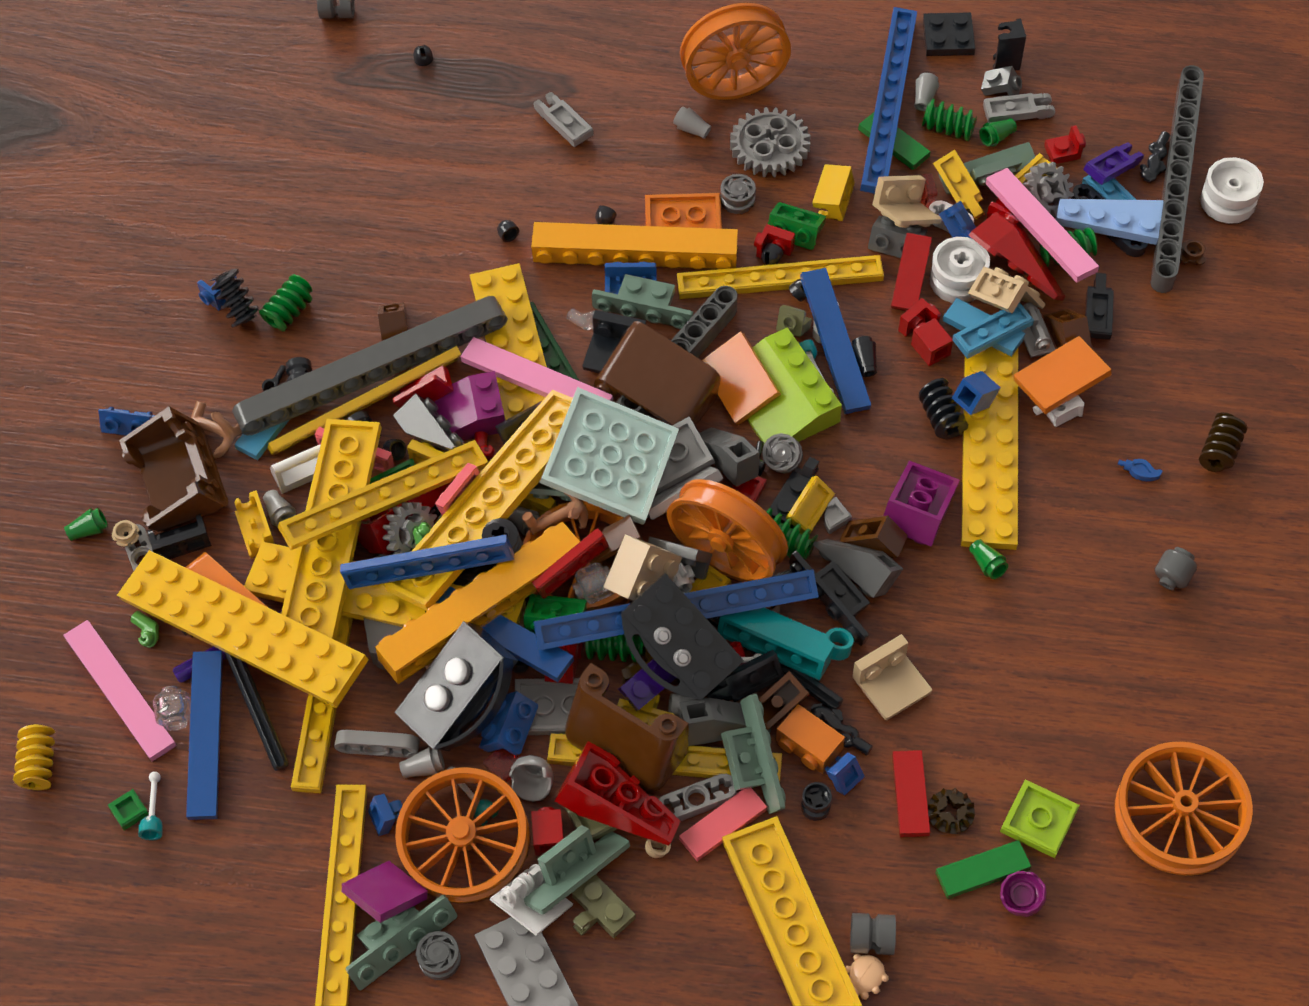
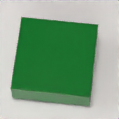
M134 789L108 804V807L124 831L149 815Z

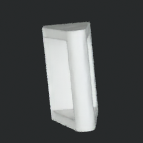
M321 444L271 465V473L282 494L313 480Z

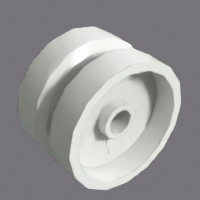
M1233 157L1216 161L1209 168L1200 197L1202 208L1208 216L1224 223H1239L1248 219L1254 213L1264 183L1262 173L1254 164L1244 159Z
M953 237L940 243L933 253L930 272V285L934 293L950 303H953L956 298L966 303L974 301L975 298H972L968 292L983 267L989 268L990 256L987 250L968 237Z

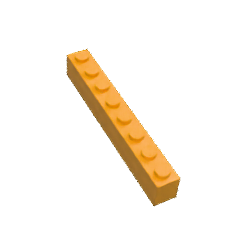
M534 222L531 245L533 262L605 265V263L648 262L656 263L657 267L729 269L736 268L738 229Z
M563 522L555 527L547 528L540 537L522 545L519 551L514 554V560L497 563L488 572L478 574L473 582L464 588L456 589L449 598L440 604L432 605L425 614L417 619L408 621L395 634L384 637L375 646L379 662L396 683L400 684L434 661L463 621L483 627L534 593L536 590L531 582L580 541Z

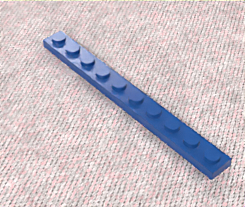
M893 8L860 191L875 194L878 177L889 176L917 11Z
M814 569L684 593L706 619L819 597ZM629 604L533 621L538 650L623 635L621 612Z

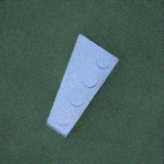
M1060 199L1055 220L1065 227L1081 230L1089 227L1094 233L1156 245L1159 238L1163 200Z

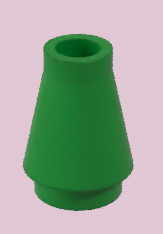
M1011 118L985 123L979 131V136L984 145L994 147L1010 134L1016 132L1017 125Z
M90 508L73 522L64 526V530L70 541L78 538L103 533V529L108 527V523L100 508L94 510Z
M976 540L970 546L969 551L975 557L986 577L998 579L1007 571L1008 563L1006 562V557L985 544L983 540Z

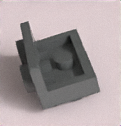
M879 216L872 226L868 249L901 258L906 233L926 236L928 229L919 225H910L908 228L898 227L889 217Z

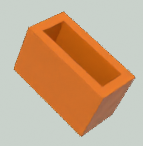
M799 704L780 724L776 734V741L781 749L787 753H794L801 758L802 763L811 770L816 769L822 774L825 772V767H829L843 750L845 740L843 735Z

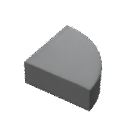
M837 497L829 502L825 511L824 524L829 534L852 521L851 514Z

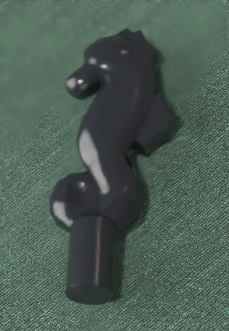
M1162 131L1158 140L1149 145V151L1152 154L1148 157L1147 166L1145 164L1140 165V175L1148 183L1155 181L1158 174L1166 170V165L1163 161H1160L1167 155V148L1165 146L1170 138V134L1166 131Z
M822 703L811 706L810 713L845 737V748L854 747L865 755L870 753L873 745L860 738L859 732L855 727L841 723L843 722L841 709L831 710L822 706Z

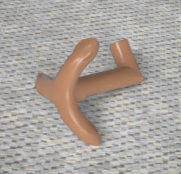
M196 401L191 418L198 422L201 428L224 438L213 454L214 459L220 458L228 451L234 439L242 431L238 423L232 427L220 412L211 413L212 420L204 418L203 414L207 404Z
M564 493L572 500L567 506L537 521L531 512H525L522 515V520L532 535L566 518L577 519L579 517V528L585 529L588 522V510L583 500Z

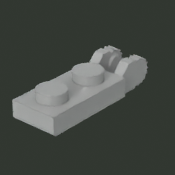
M549 92L545 95L548 104L551 106L550 108L539 99L534 102L533 105L540 116L554 127L573 147L594 135L592 127L554 93Z
M1027 93L985 98L983 101V108L988 123L1009 118L1014 121L1036 117L1045 119L1053 117L1055 113L1053 105H1049L1052 98L1048 93Z

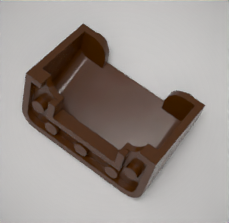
M635 321L628 328L594 381V388L613 395V398L620 393L660 419L661 422L671 426L687 417H690L696 426L717 400L721 378L719 373L704 361L647 325Z
M168 406L119 440L123 450V459L128 464H133L140 468L152 506L149 505L143 509L142 517L147 528L159 532L194 520L197 514L201 513L203 517L218 512L228 505V498L206 434L194 419Z
M590 663L580 677L565 725L567 740L581 751L588 741L614 755L621 762L619 766L630 777L634 775L640 781L639 786L643 790L648 792L660 790L688 754L689 723L676 715L665 713L658 716L651 726L605 698L604 694L609 687V678L602 669Z

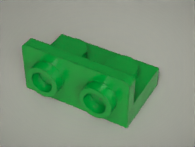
M778 202L770 213L768 224L795 233L794 245L813 250L816 245L817 235L825 225L826 216Z
M531 594L524 614V628L535 634L533 621L586 612L587 600L547 596L542 599L538 594Z

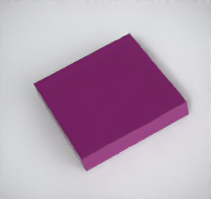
M390 861L342 883L341 889L343 894L379 923L426 900L428 894L424 887Z

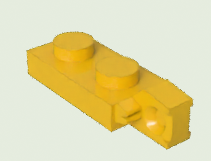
M956 150L951 151L934 162V166L956 203L961 201L965 209H970L976 219L985 215L978 203L983 200L982 193Z

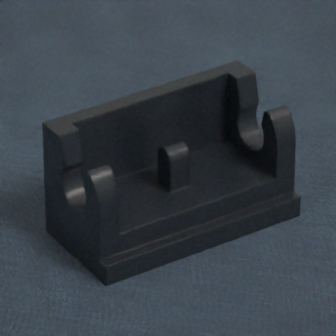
M1021 18L998 25V30L1008 29L1010 33L998 35L997 52L993 55V60H995L993 69L1012 66L1014 70H1020L1026 41Z
M201 513L195 515L197 522L157 535H155L153 529L148 530L153 552L170 560L212 546Z

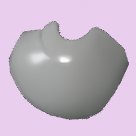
M528 755L518 758L512 765L509 777L512 779L511 788L523 800L531 802L544 800L553 785L554 774L550 764L538 756Z

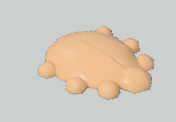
M857 953L853 956L854 962L852 965L845 968L857 995L866 1000L869 997V992L872 991L874 994H878L882 981L887 982L889 977L885 973L884 965L877 957L871 955L861 956Z

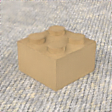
M625 534L604 588L634 601L664 573L673 581L674 576L678 572L682 557Z

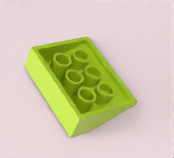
M788 327L765 337L752 347L781 393L780 396L747 419L764 444L768 438L780 433L788 434L800 442L840 422L842 404Z

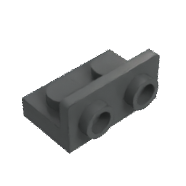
M649 537L648 543L681 556L680 563L683 566L690 565L695 578L706 579L712 553Z

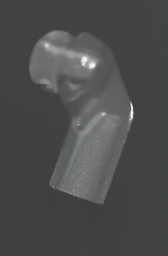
M572 308L566 318L582 329L590 330L593 329L592 318L595 310L582 314Z

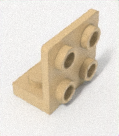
M921 175L878 177L872 205L881 211L883 216L889 217L894 221L896 226L908 228L910 225L929 227L931 224L941 223V218L920 203L926 181Z
M983 267L968 292L972 298L1009 313L1014 312L1020 300L1032 303L1041 309L1045 306V303L1039 298L1040 293L1028 287L1029 282L1018 275H1015L1014 278L1010 277L1007 272L997 267L994 270Z
M902 634L854 662L852 678L885 720H889L932 692V688L906 656L908 642Z

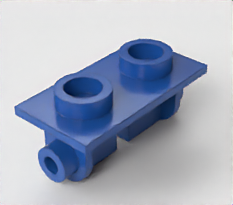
M961 201L939 213L952 238H971L968 235L976 226Z
M114 407L98 410L101 432L119 435L129 434L155 416L152 412L135 411L130 413L129 410L114 409Z

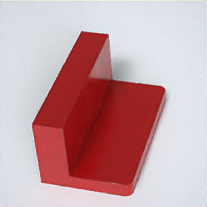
M442 365L401 388V394L393 398V403L401 408L415 394L423 399L429 397L435 402L453 392L449 370Z

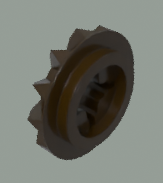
M943 788L937 794H933L929 801V820L941 832L947 834L961 833L967 830L973 823L975 817L974 803L968 798L967 793L963 794L956 788L952 790ZM947 801H949L953 808H960L956 812V820L950 812H943L947 809Z

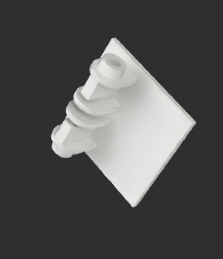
M533 864L490 898V901L535 936L573 906L572 902L564 898L551 910L542 915L525 905L524 898L544 883L539 864Z

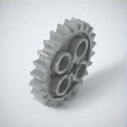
M765 107L764 113H760L755 109L754 116L746 113V120L738 119V125L733 126V132L730 134V150H732V157L737 158L738 165L744 163L745 171L753 168V175L762 171L763 177H766L768 172H771L772 176L776 177L778 171L786 175L787 168L794 172L795 164L802 166L803 159H807L808 152H810V134H808V127L803 126L802 119L796 121V114L788 117L787 110L780 114L776 107L773 112H769L768 108Z

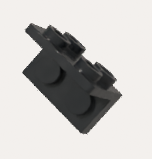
M595 310L592 318L593 336L582 364L583 370L600 373L632 323L638 321L646 325V320Z

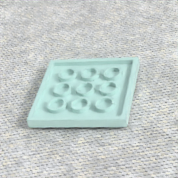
M577 387L540 483L622 517L630 515L634 522L643 525L648 516L679 429Z

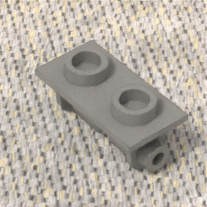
M1032 303L1023 305L1034 319L1032 326L1022 330V332L1026 333L1024 343L1030 357L1046 355L1056 350L1037 306Z

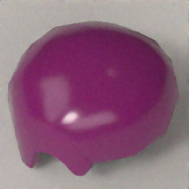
M1014 872L1008 875L1001 884L1000 899L1004 907L1015 916H1032L1037 914L1045 905L1047 897L1045 883L1033 872Z

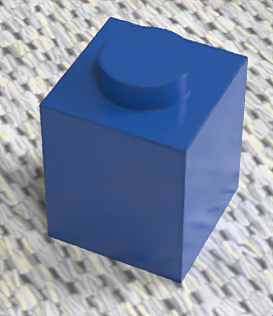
M983 371L964 377L952 399L972 415L989 408L1001 387Z

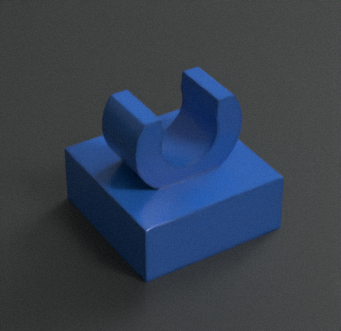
M848 752L843 757L837 756L835 758L837 763L831 768L825 767V771L829 779L832 780L836 790L843 795H846L865 777L856 756Z
M385 794L374 796L368 809L378 836L390 833L393 823L397 821L403 806L400 800L388 803Z

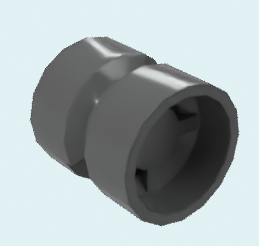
M317 0L318 16L320 19H333L335 15H338L339 18H354L355 0H339L340 6H337L336 0Z
M852 913L850 952L868 954L871 949H874L877 954L894 955L896 942L895 915L878 914L876 918H871L869 913Z

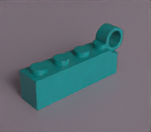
M766 608L720 616L717 630L724 639L731 642L739 641L742 647L763 655L774 650L781 664L818 680L822 678L831 659L844 660L850 656L854 642L852 634L843 628H832L825 634ZM832 642H838L844 646H837Z

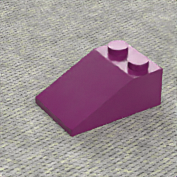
M495 371L471 375L453 383L454 391L434 402L439 408L436 412L450 422L452 425L449 428L452 433L455 432L462 440L473 439L478 431L486 432L488 436L498 434L495 426L505 421Z
M909 460L888 500L883 516L888 515L908 535V538L913 539L919 544L932 546L960 480Z

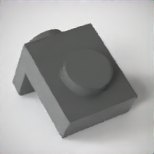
M1012 66L989 70L985 72L981 90L985 96L1007 92L1009 96L1019 95L1022 89V79L1017 75Z

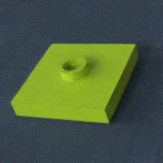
M1025 779L1000 832L1055 858L1080 805Z

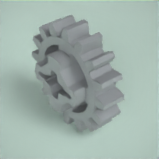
M1043 162L1030 168V173L1024 175L1028 182L1022 184L1055 217L1059 200L1074 196V193L1069 191L1073 183L1067 182L1070 176L1069 173L1063 175L1064 167L1056 168L1055 162L1049 164Z
M403 502L402 507H393L395 515L386 516L390 523L389 525H383V529L388 530V534L383 536V540H389L390 544H388L386 549L394 551L393 555L411 552L412 550L410 549L416 547L413 536L415 526H419L422 522H427L431 527L435 525L433 521L437 515L429 514L430 507L422 506L419 502Z

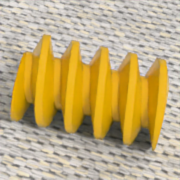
M34 724L25 726L18 731L17 737L19 740L16 745L18 751L15 755L17 762L14 766L16 773L13 776V781L19 787L29 790H47L51 787V782L45 780L52 776L51 770L46 769L53 765V761L49 757L53 756L54 750L49 747L55 744V740L49 736L56 732L51 727Z

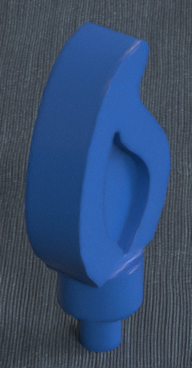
M1126 459V462L1119 460L1117 464L1123 466L1124 470L1130 471L1129 473L1132 477L1141 481H1155L1162 474L1161 469L1155 470L1144 459H1134L1133 461Z

